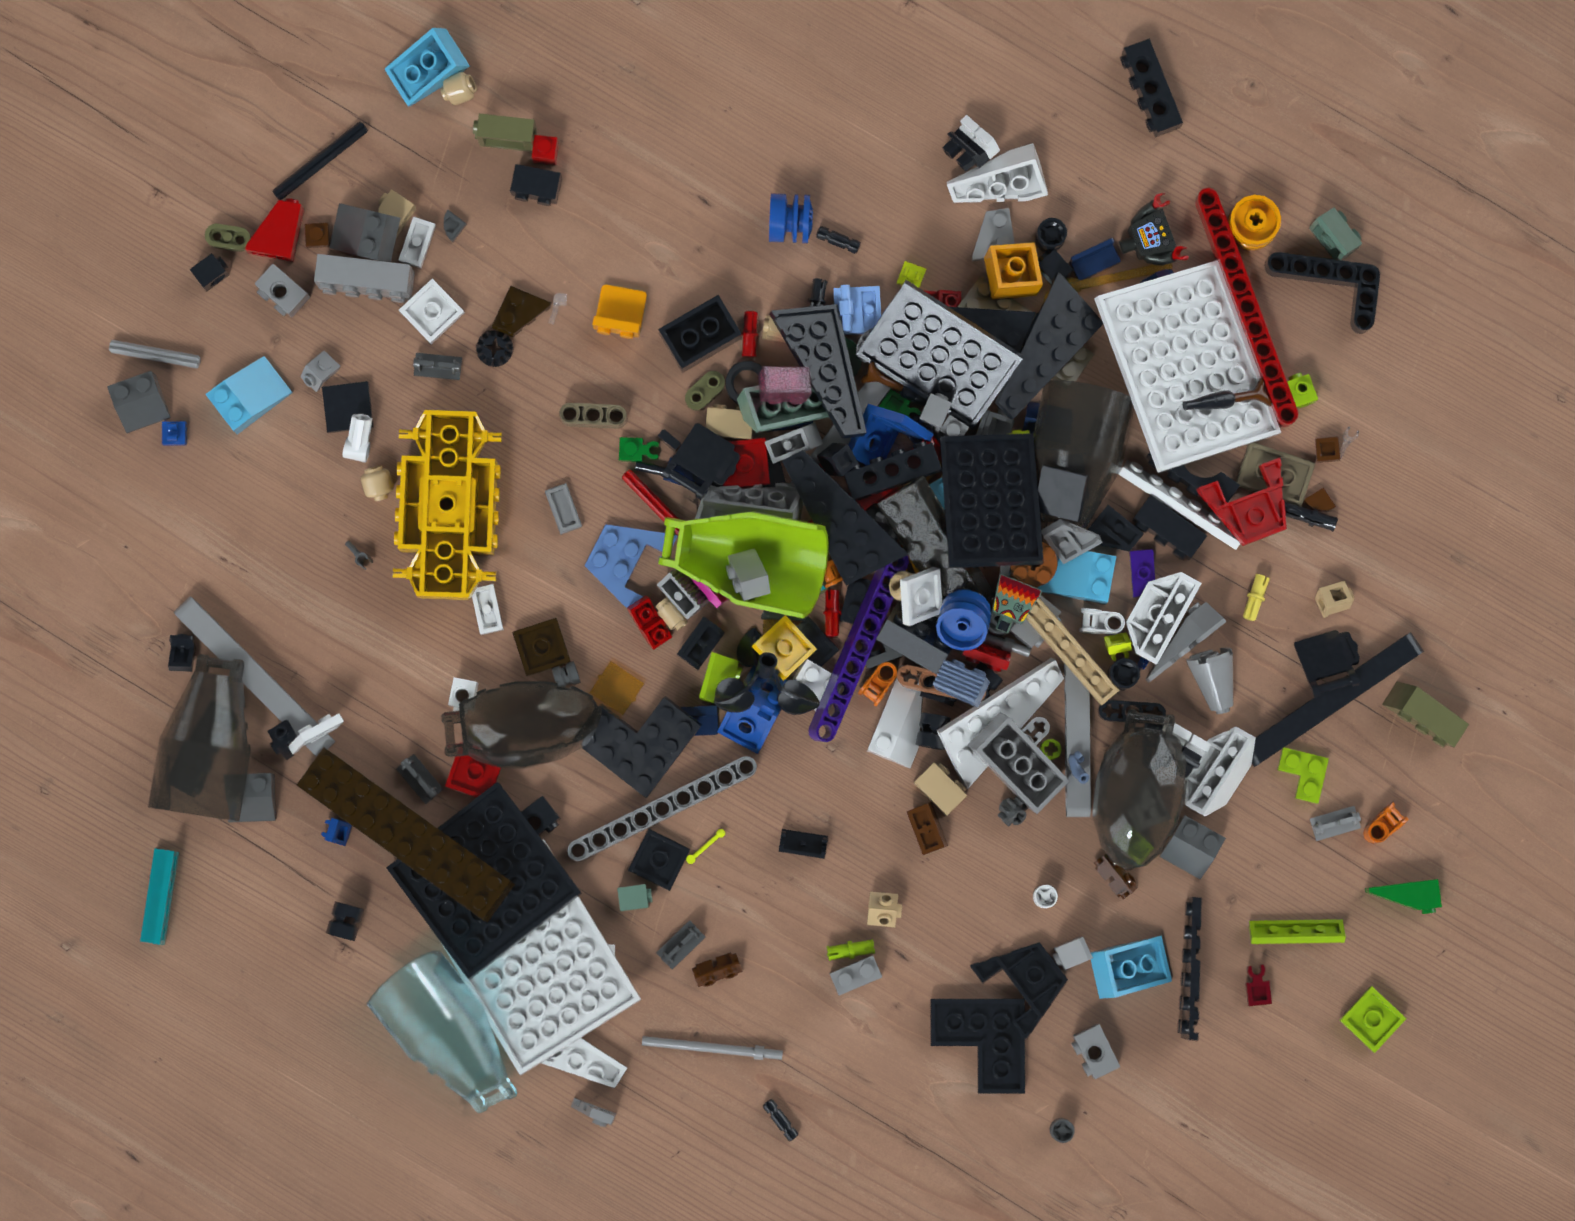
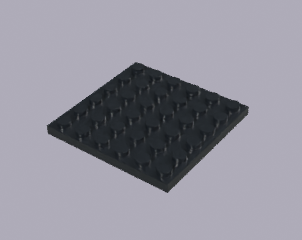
M496 782L438 827L443 833L515 884L488 923L399 859H396L386 867L469 980L582 894L499 782Z

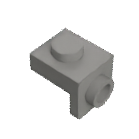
M323 351L305 366L301 378L308 387L317 392L321 389L323 383L339 370L340 365Z

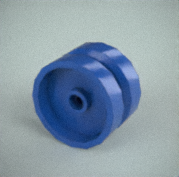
M957 590L949 593L942 602L936 624L937 635L943 643L953 649L963 651L979 647L987 636L992 616L990 604L985 597L971 590Z

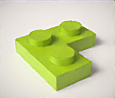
M1285 747L1282 748L1277 770L1299 776L1295 799L1319 804L1329 758Z

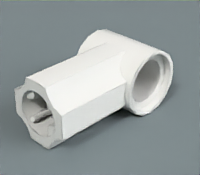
M364 414L352 415L349 435L344 444L343 458L367 462L371 445L369 437L373 418Z

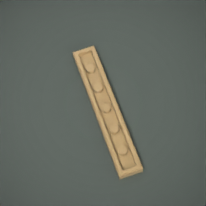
M1038 598L1026 620L1102 706L1119 689L1044 602Z

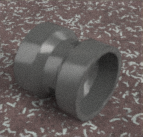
M574 661L567 663L564 667L557 666L551 668L558 690L566 688L569 684L576 685L581 683Z
M1057 1118L1051 1123L1049 1128L1052 1138L1057 1142L1067 1143L1074 1137V1126L1067 1119Z

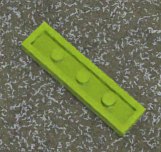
M1343 919L1249 921L1248 926L1251 944L1345 943L1346 938Z

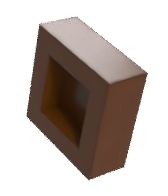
M328 223L305 224L306 248L330 246Z
M1339 437L1315 439L1317 463L1340 461Z

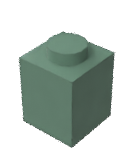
M646 884L617 888L620 911L649 908V903L653 902L651 888L647 889Z

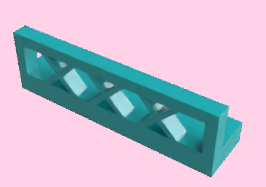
M154 848L140 942L165 945L179 856L177 851Z

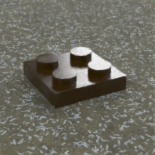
M557 618L512 632L527 677L571 662Z

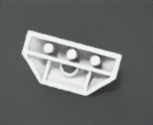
M1179 572L1147 583L1126 621L1136 654L1157 665L1202 584L1201 582Z
M1233 727L1229 731L1208 739L1207 742L1211 746L1208 752H1204L1199 761V768L1193 769L1187 778H1183L1186 798L1185 805L1203 816H1207L1225 806L1251 767L1256 738L1238 727Z

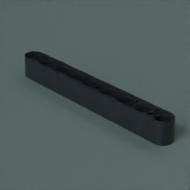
M1411 632L1406 634L1355 669L1359 680L1358 686L1352 687V685L1322 693L1321 697L1311 699L1255 737L1252 765L1256 767L1423 653L1424 650Z

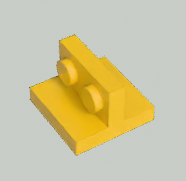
M786 615L752 645L759 655L769 652L777 657L776 670L779 671L778 675L783 681L817 650Z

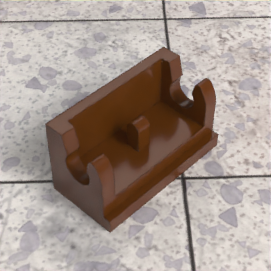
M932 802L906 811L923 855L948 846Z

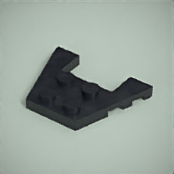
M1040 942L1001 956L989 958V960L980 963H974L970 966L982 984L1003 970L1030 1005L1031 1009L1012 1022L1024 1040L1029 1038L1068 982L1067 977Z

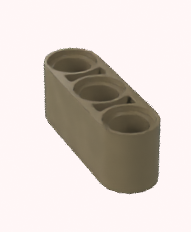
M566 403L559 411L562 422L570 427L618 429L627 423L626 411L619 405ZM569 409L577 412L573 420L564 418V413ZM592 410L600 413V417L596 421L587 419L588 413ZM613 412H621L623 414L622 420L619 422L611 421L610 416Z

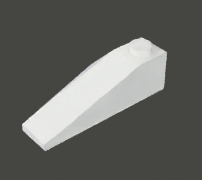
M1034 143L1012 149L986 162L982 167H976L947 182V187L954 203L982 202L984 199H996L997 202H1004L1005 199L1029 201L1048 195Z
M911 672L908 675H903L906 682L910 678L916 679L918 681L917 685H919V678L912 676ZM896 678L868 747V752L909 769L911 768L919 748L916 745V739L920 731L921 691L903 687Z

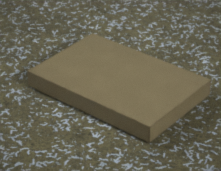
M1255 442L1248 444L1236 482L1240 484L1239 487L1253 492L1266 489L1267 485L1259 466L1280 457L1282 465L1280 467L1281 477H1283V500L1302 507L1316 463Z

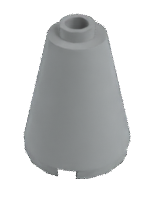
M1220 648L1221 653H1218V651L1213 652V649L1190 656V659H1186L1187 665L1210 710L1216 711V714L1227 713L1230 711V707L1233 706L1232 648Z

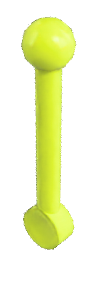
M718 829L716 835L693 855L687 856V863L693 864L696 858L718 838L725 836V830Z

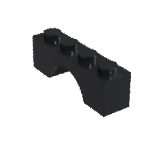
M1149 452L1146 456L1149 459L1148 463L1156 469L1152 455ZM1184 465L1166 470L1169 479L1175 483L1182 482L1187 486L1186 490L1196 497L1199 495L1196 489L1218 481L1228 503L1240 486V484L1222 472L1212 477L1202 478L1190 473Z

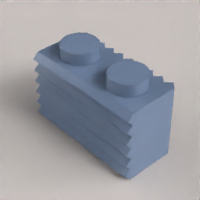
M955 659L952 662L944 660L933 682L935 689L978 707L990 683L988 678L985 677L986 673L976 668L970 671L964 668L965 664Z

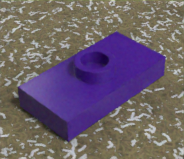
M1153 550L1129 552L1133 598H1139L1147 583L1155 580Z

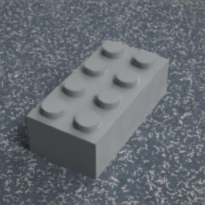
M317 254L314 282L320 290H323L322 293L336 295V292H345V295L348 297L358 298L359 294L368 295V298L373 300H382V297H388L393 302L405 303V300L412 298L415 273L409 264Z
M1001 712L968 744L973 752L999 779L1024 802L1028 809L1036 814L1069 782L1068 778L1008 716Z

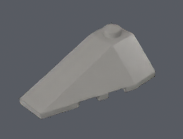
M775 483L776 487L762 488L761 484H754V488L741 489L739 486L710 487L703 499V505L728 515L755 511L800 521L804 503L794 484Z
M1197 602L1187 610L1190 615L1184 619L1167 645L1157 665H1154L1147 676L1146 681L1149 683L1179 658L1194 648V646L1226 623V620L1207 602L1202 605Z

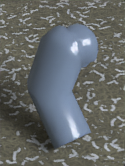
M1076 751L1073 755L1070 754L1068 762L1072 775L1081 784H1085L1089 781V775L1080 766V763L1084 762L1085 758L1079 751Z

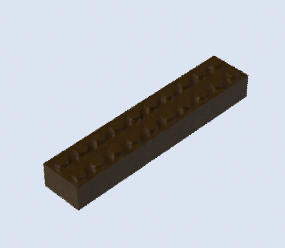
M323 747L296 785L487 923L515 885L325 747Z

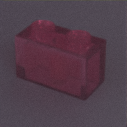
M763 367L758 375L761 402H768L769 404H779L781 402L802 404L812 394L809 367Z

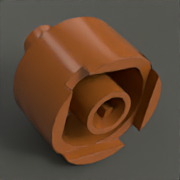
M1042 541L1043 565L1036 566L1035 569H1031V565L1010 566L1014 577L1018 581L1038 587L1048 583L1053 578L1057 570L1058 559L1055 551L1048 543Z

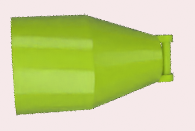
M755 511L687 521L669 517L665 518L664 525L666 530L662 556L659 557L658 561L659 565L677 569L695 581L710 587L712 591L727 597L736 605L799 618H805L812 612L818 600L827 568L829 547L825 526ZM675 528H678L679 535L675 558H671ZM755 548L768 575L770 594L743 601L740 592H735L732 579H729L726 571V566L729 565L728 555Z

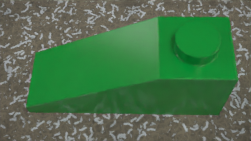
M1438 879L1365 888V893L1413 910H1422V914L1436 913V908L1442 907Z

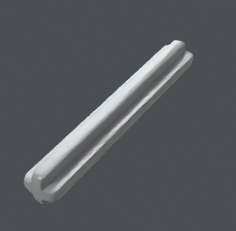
M111 340L109 346L111 353L186 367L199 368L201 357L198 355Z

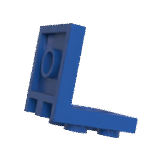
M868 404L863 413L867 433L862 437H852L848 445L858 463L867 466L870 465L869 461L874 458L882 457L883 460L887 458L898 433L927 442L931 441L934 434L904 414ZM873 438V440H874L873 445H872V447H869V443H870L871 439Z
M755 665L752 666L743 681L745 687L754 676L756 671ZM774 676L768 679L758 677L751 689L748 690L755 697L753 705L744 712H727L717 731L719 734L756 754L760 752L782 710L777 700L781 692L777 689ZM779 677L781 686H782V688H783L785 682L788 681V680L785 679V680L783 681V680ZM742 722L748 723L751 728L745 727Z

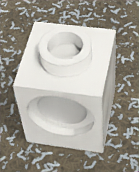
M453 678L448 705L453 707L454 712L467 714V710L473 711L478 682ZM461 690H466L469 693V699L464 703H460L457 700V694Z

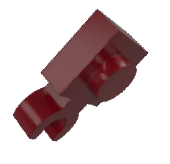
M1263 964L1259 965L1260 972L1256 975L1252 972V966H1247V974L1252 982L1245 983L1248 1006L1272 1004L1270 981H1263L1262 978L1266 971Z

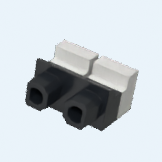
M967 115L960 121L962 125L955 132L947 134L950 140L942 147L950 159H953L958 153H962L956 159V162L965 172L973 165H976L978 168L982 167L1000 151L995 139Z
M1176 723L1165 724L1155 747L1159 751L1155 763L1169 768L1172 760H1175L1178 764L1174 774L1181 778H1187L1193 769L1199 768V761L1204 752H1208L1211 744Z

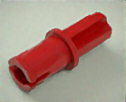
M756 311L744 312L742 357H756L757 337H759L757 333L758 313Z
M839 590L825 591V611H823V614L825 615V634L829 637L839 635V615L842 614V611H839Z

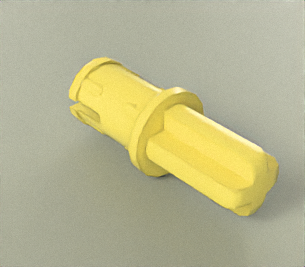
M1260 574L1255 575L1250 593H1247L1249 598L1243 613L1245 619L1250 621L1256 620L1261 603L1265 601L1264 594L1270 581L1269 577L1265 578L1264 575Z

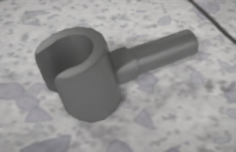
M350 541L345 543L354 554L355 563L366 570L363 565L365 560L373 563V559L370 556L357 550Z

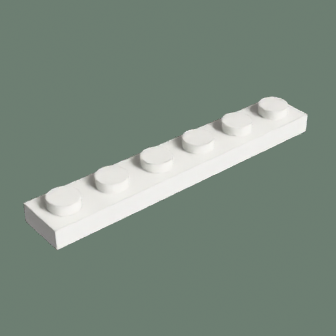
M1129 460L1126 461L1119 472L1120 476L1235 550L1240 545L1239 541L1214 512H1208L1196 500L1186 498L1179 489L1169 487L1163 483L1159 476L1151 475L1144 471L1140 464L1130 462Z

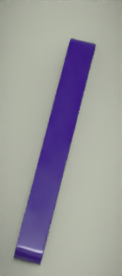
M907 555L898 559L896 566L890 563L876 570L820 700V705L809 726V736L814 741L830 742L835 737L894 599L890 594L889 585L887 588L884 587L883 578L886 576L890 582L896 573L906 571L909 563ZM876 597L880 600L878 609L874 607ZM866 619H869L871 622L869 630H866L864 625ZM858 640L862 643V648L859 652L855 647ZM849 661L853 664V669L850 673L846 669ZM839 683H842L844 686L842 694H839L837 691ZM831 704H833L835 711L833 715L830 716L828 713V707ZM823 725L826 732L823 737H820L819 728Z

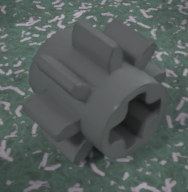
M1017 796L1014 800L1006 798L999 805L1000 813L998 817L1008 827L1011 824L1019 825L1026 819L1027 814L1025 810L1028 807Z

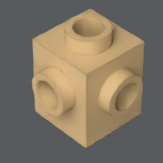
M870 892L867 925L895 927L896 918H901L902 904H898V894Z

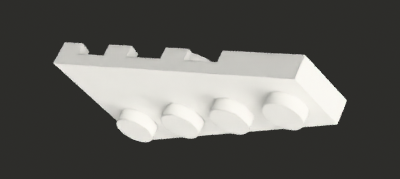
M582 1038L542 1062V1064L612 1088L616 1087L627 1070L626 1066Z

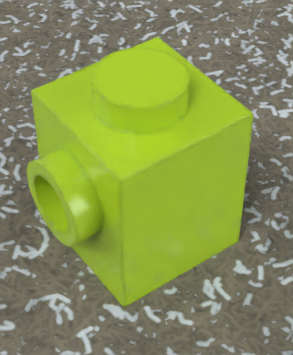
M1300 372L1288 377L1289 381L1287 383L1297 409L1314 404L1319 400L1309 374L1302 376Z

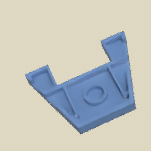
M605 524L585 567L627 608L643 597L625 588L646 545L662 552L665 533ZM674 534L673 546H674V544H675V542H676V540H677V538H678V536L675 535V534Z

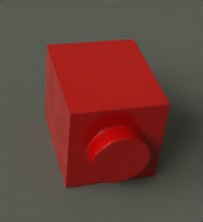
M534 135L533 163L556 166L559 146L557 137Z

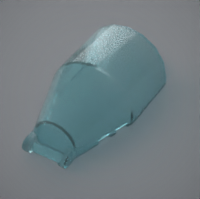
M430 951L407 963L389 977L366 1003L409 1058L413 1061L419 1060L428 1067L427 1071L430 1074L434 1075L436 1073L446 1081L445 1085L468 1101L477 1113H483L488 1107L502 1100H510L517 1096V1089L508 1078L483 1004L441 951ZM497 1088L500 1090L499 1092L485 1099L483 1097V1095Z

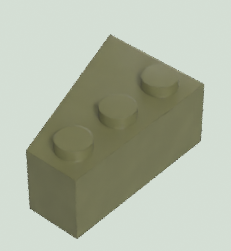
M1397 681L1382 704L1396 713L1402 720L1413 724L1415 729L1422 734H1428L1433 737L1432 741L1443 748L1445 745L1455 748L1469 726L1466 721L1414 685Z

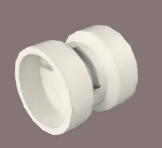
M1041 885L1033 893L1034 903L1040 908H1050L1055 905L1058 899L1057 891L1050 885Z

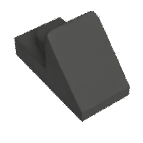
M882 643L885 652L881 654L880 650L870 653L865 666L868 670L904 655Z

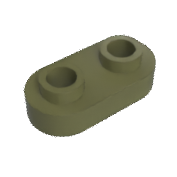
M212 224L205 231L207 243L219 249L242 252L245 251L246 244L251 239L250 233L242 227ZM220 233L222 236L220 240H214V235ZM238 237H244L242 244L236 242Z
M710 371L697 381L685 395V402L688 408L700 411L714 400L725 387L723 375L717 371ZM711 379H716L718 381V384L716 386H711L709 384V381ZM693 395H700L701 400L694 402L692 400Z

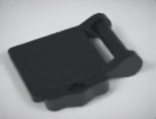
M696 423L663 471L662 477L674 480L695 493L696 498L702 500L713 482L723 485L727 478L735 473L740 455L734 451L735 446L701 424ZM679 465L705 482L702 486H699L674 469Z
M1333 630L1294 643L1295 651L1314 699L1321 697L1322 693L1352 685V687L1359 685L1357 674L1353 668V665H1357L1360 660L1358 644L1352 639L1349 632L1339 633L1337 630ZM1347 672L1348 674L1347 677L1320 685L1316 682L1317 680Z

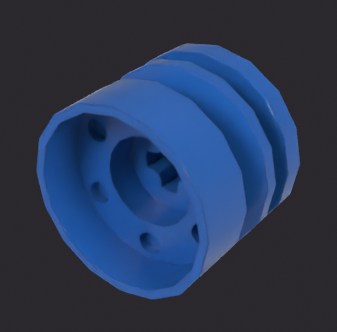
M771 193L769 242L784 243L786 232H791L793 243H797V233H803L802 243L808 244L813 221L810 195H804V205H798V194H795L792 205H788L786 194Z

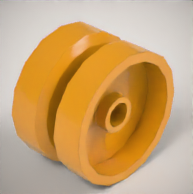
M1250 195L1236 203L1227 219L1236 245L1244 250L1251 251L1262 249L1271 243L1281 226L1279 208L1272 200L1262 195ZM1253 221L1257 223L1256 226L1252 225Z

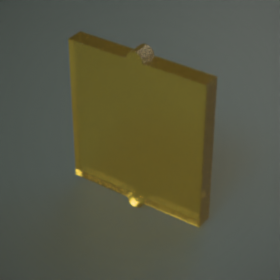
M610 661L602 675H598V681L589 693L621 715H624L631 703L636 701L635 697L644 686V683Z

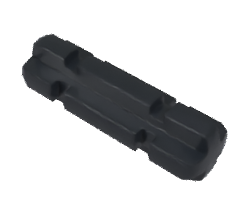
M820 226L816 234L818 239L828 240L827 243L842 249L847 248L849 252L854 254L858 252L861 245L860 241L853 238L850 240L848 236L833 230L831 232L824 226Z
M773 1099L768 1100L763 1104L764 1110L767 1114L770 1113L771 1119L780 1131L784 1132L788 1141L794 1140L798 1136L797 1130L794 1126L791 1127L790 1121L781 1109L778 1110V1105Z

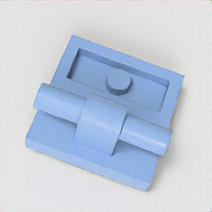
M841 285V288H833L834 304L838 305L844 335L864 334L875 326L881 317L880 286L850 287V285Z

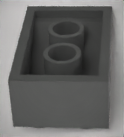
M339 203L329 248L373 260L391 262L401 218Z

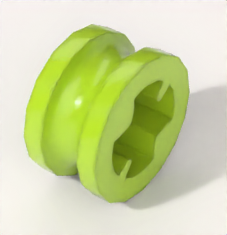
M1047 739L1040 746V750L1049 760L1058 758L1062 751L1060 743L1054 739ZM1049 743L1055 744L1053 747H1057V752H1054L1052 756H1048V752L1045 753L1044 748L1048 747Z

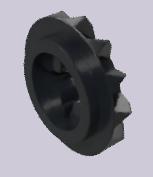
M492 330L480 336L476 344V351L479 359L485 365L499 367L510 360L513 354V344L507 334ZM495 339H497V345L504 350H497L494 358H492V351L485 346H492Z

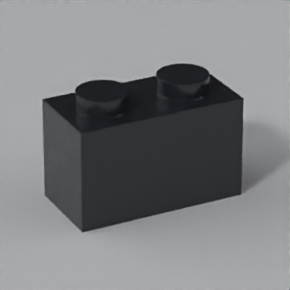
M515 164L510 188L511 195L515 196L514 199L528 202V199L537 200L538 204L544 206H551V203L557 204L562 175L560 172Z

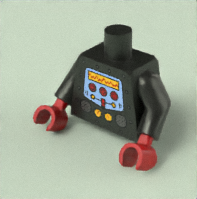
M1166 193L1157 194L1154 200L1140 208L1132 218L1131 226L1128 228L1130 237L1119 241L1123 254L1135 250L1139 260L1144 259L1146 263L1158 266L1176 262L1177 259L1188 260L1189 256L1181 257V251L1187 249V247L1176 246L1163 208L1159 209V207H1165L1170 204V200L1164 203L1160 201L1161 196Z

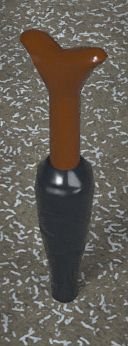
M873 362L869 363L868 374L862 377V384L879 382L899 391L900 396L910 402L923 406L926 405V399L898 381L881 374Z
M1260 378L1252 391L1232 393L1229 390H1223L1194 400L1184 401L1182 406L1184 410L1227 409L1232 407L1235 402L1257 400L1271 407L1272 402L1264 391V380Z

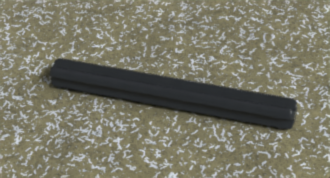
M361 121L284 180L273 189V194L278 200L284 199L368 132L366 126Z

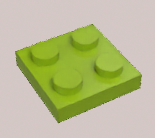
M1370 986L1339 1019L1373 1053L1406 1020L1373 986Z

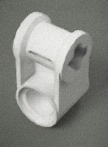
M1090 608L1081 609L1083 613L1082 628L1079 629L1081 633L1115 635L1124 628L1125 619L1120 613ZM1090 616H1092L1091 626H1090ZM1113 617L1120 621V627L1115 630L1108 626V620Z

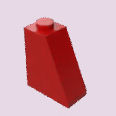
M285 198V201L278 200L246 244V252L251 255L294 262L304 208L299 204V201L291 198Z

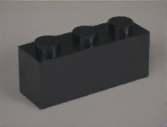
M1152 495L1148 497L1132 519L1136 522L1134 526L1143 533L1150 532L1155 536L1153 539L1161 546L1165 547L1168 545L1173 549L1172 553L1181 560L1186 558L1189 561L1207 537L1205 533Z

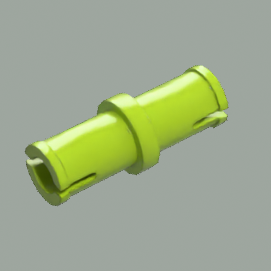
M873 939L853 943L851 940L847 941V944L826 946L829 961L848 957L849 959H855V956L875 954Z

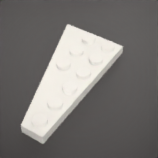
M1048 659L980 702L978 707L974 706L936 730L966 789H969L988 767L968 744L999 712L1008 716L1021 729L1064 680L1055 659Z

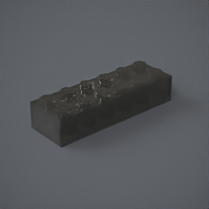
M924 475L887 495L877 504L903 548L909 553L908 556L917 571L921 572L932 567L940 568L942 602L949 593L957 590L977 592L985 597L988 602L995 596L994 591L979 567L949 568L945 510Z

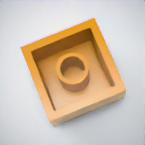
M1035 242L992 245L989 247L984 256L992 299L1037 296L1043 282Z

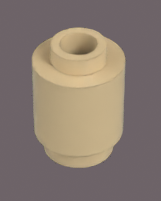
M667 597L656 605L658 615L663 618L670 630L675 628L679 631L688 623L686 618Z

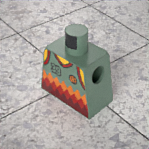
M1000 574L991 610L993 614L1000 616L995 629L1008 634L1013 622L1022 625L1041 595L1042 590Z

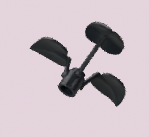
M752 628L743 636L736 651L737 659L743 666L752 667L755 665L756 671L751 681L745 687L744 683L737 678H726L718 684L715 691L714 703L717 707L731 713L744 712L754 703L755 697L748 690L751 689L758 677L768 679L774 676L777 689L781 692L777 699L778 704L788 714L801 715L818 708L820 705L815 693L800 681L788 680L782 688L778 675L779 671L776 670L777 657L769 652L759 655L752 647L762 636L756 628Z

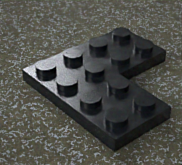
M666 696L639 731L631 727L605 705L600 704L573 742L647 798L701 728L702 724Z
M930 999V1046H977L978 1094H1025V1040L1012 1024L1014 1020L1025 1013V999Z

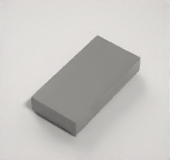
M564 483L545 490L560 535L581 528L582 524L567 484Z

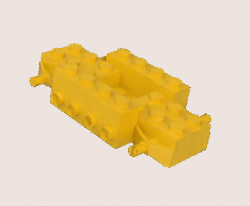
M424 410L413 430L399 429V439L415 440L422 456H402L401 462H397V475L401 476L400 485H396V499H400L399 508H395V522H399L398 531H394V545H398L400 552L416 553L407 569L393 568V578L409 579L418 598L468 600L472 597L480 582L496 581V577H488L496 576V571L480 570L473 555L494 556V549L498 547V534H495V525L499 524V511H496V502L500 500V488H497V479H500L501 465H498L496 459L477 457L486 443L502 442V432L494 433L485 430L477 412ZM444 498L453 500V507L450 510L446 511L441 508L440 503Z

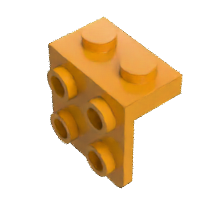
M603 285L601 287L597 313L593 318V329L597 330V333L604 335L616 333L626 339L639 338L647 294L644 291Z

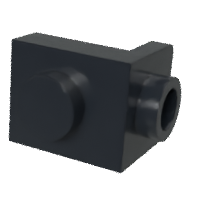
M186 634L170 635L169 671L192 672L196 650L193 636Z
M284 720L267 732L273 741L270 745L277 755L281 753L288 760L294 756L288 748L289 743L293 742L297 735L290 722Z

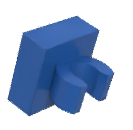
M162 422V445L187 446V422Z
M334 818L326 820L325 823L329 824L327 833L322 832L321 835L325 837L326 841L346 846L352 825Z

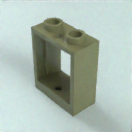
M479 113L478 120H474L473 134H475V139L478 140L479 145L482 147L532 152L534 135H537V127L534 119Z

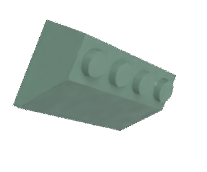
M806 376L743 388L737 398L743 420L756 433L829 417Z

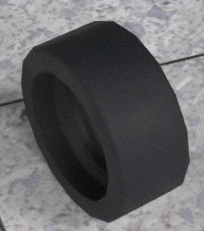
M742 361L735 364L728 371L726 391L736 404H738L737 398L739 394L734 388V379L738 373L750 370L759 376L761 385L769 383L767 372L760 364L753 361Z

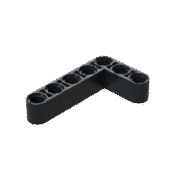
M1275 252L1266 260L1264 265L1265 271L1273 277L1354 287L1350 320L1352 330L1355 333L1364 334L1374 325L1380 281V271L1376 266ZM1271 260H1279L1282 268L1274 269L1271 266ZM1299 262L1303 264L1305 271L1297 272L1294 269V263ZM1317 266H1324L1327 269V275H1320L1317 272ZM1340 269H1347L1350 272V278H1343L1340 275ZM1363 272H1370L1373 276V281L1368 282L1364 280ZM1360 295H1368L1370 304H1363L1360 300ZM1364 317L1368 322L1367 327H1361L1357 323V318Z

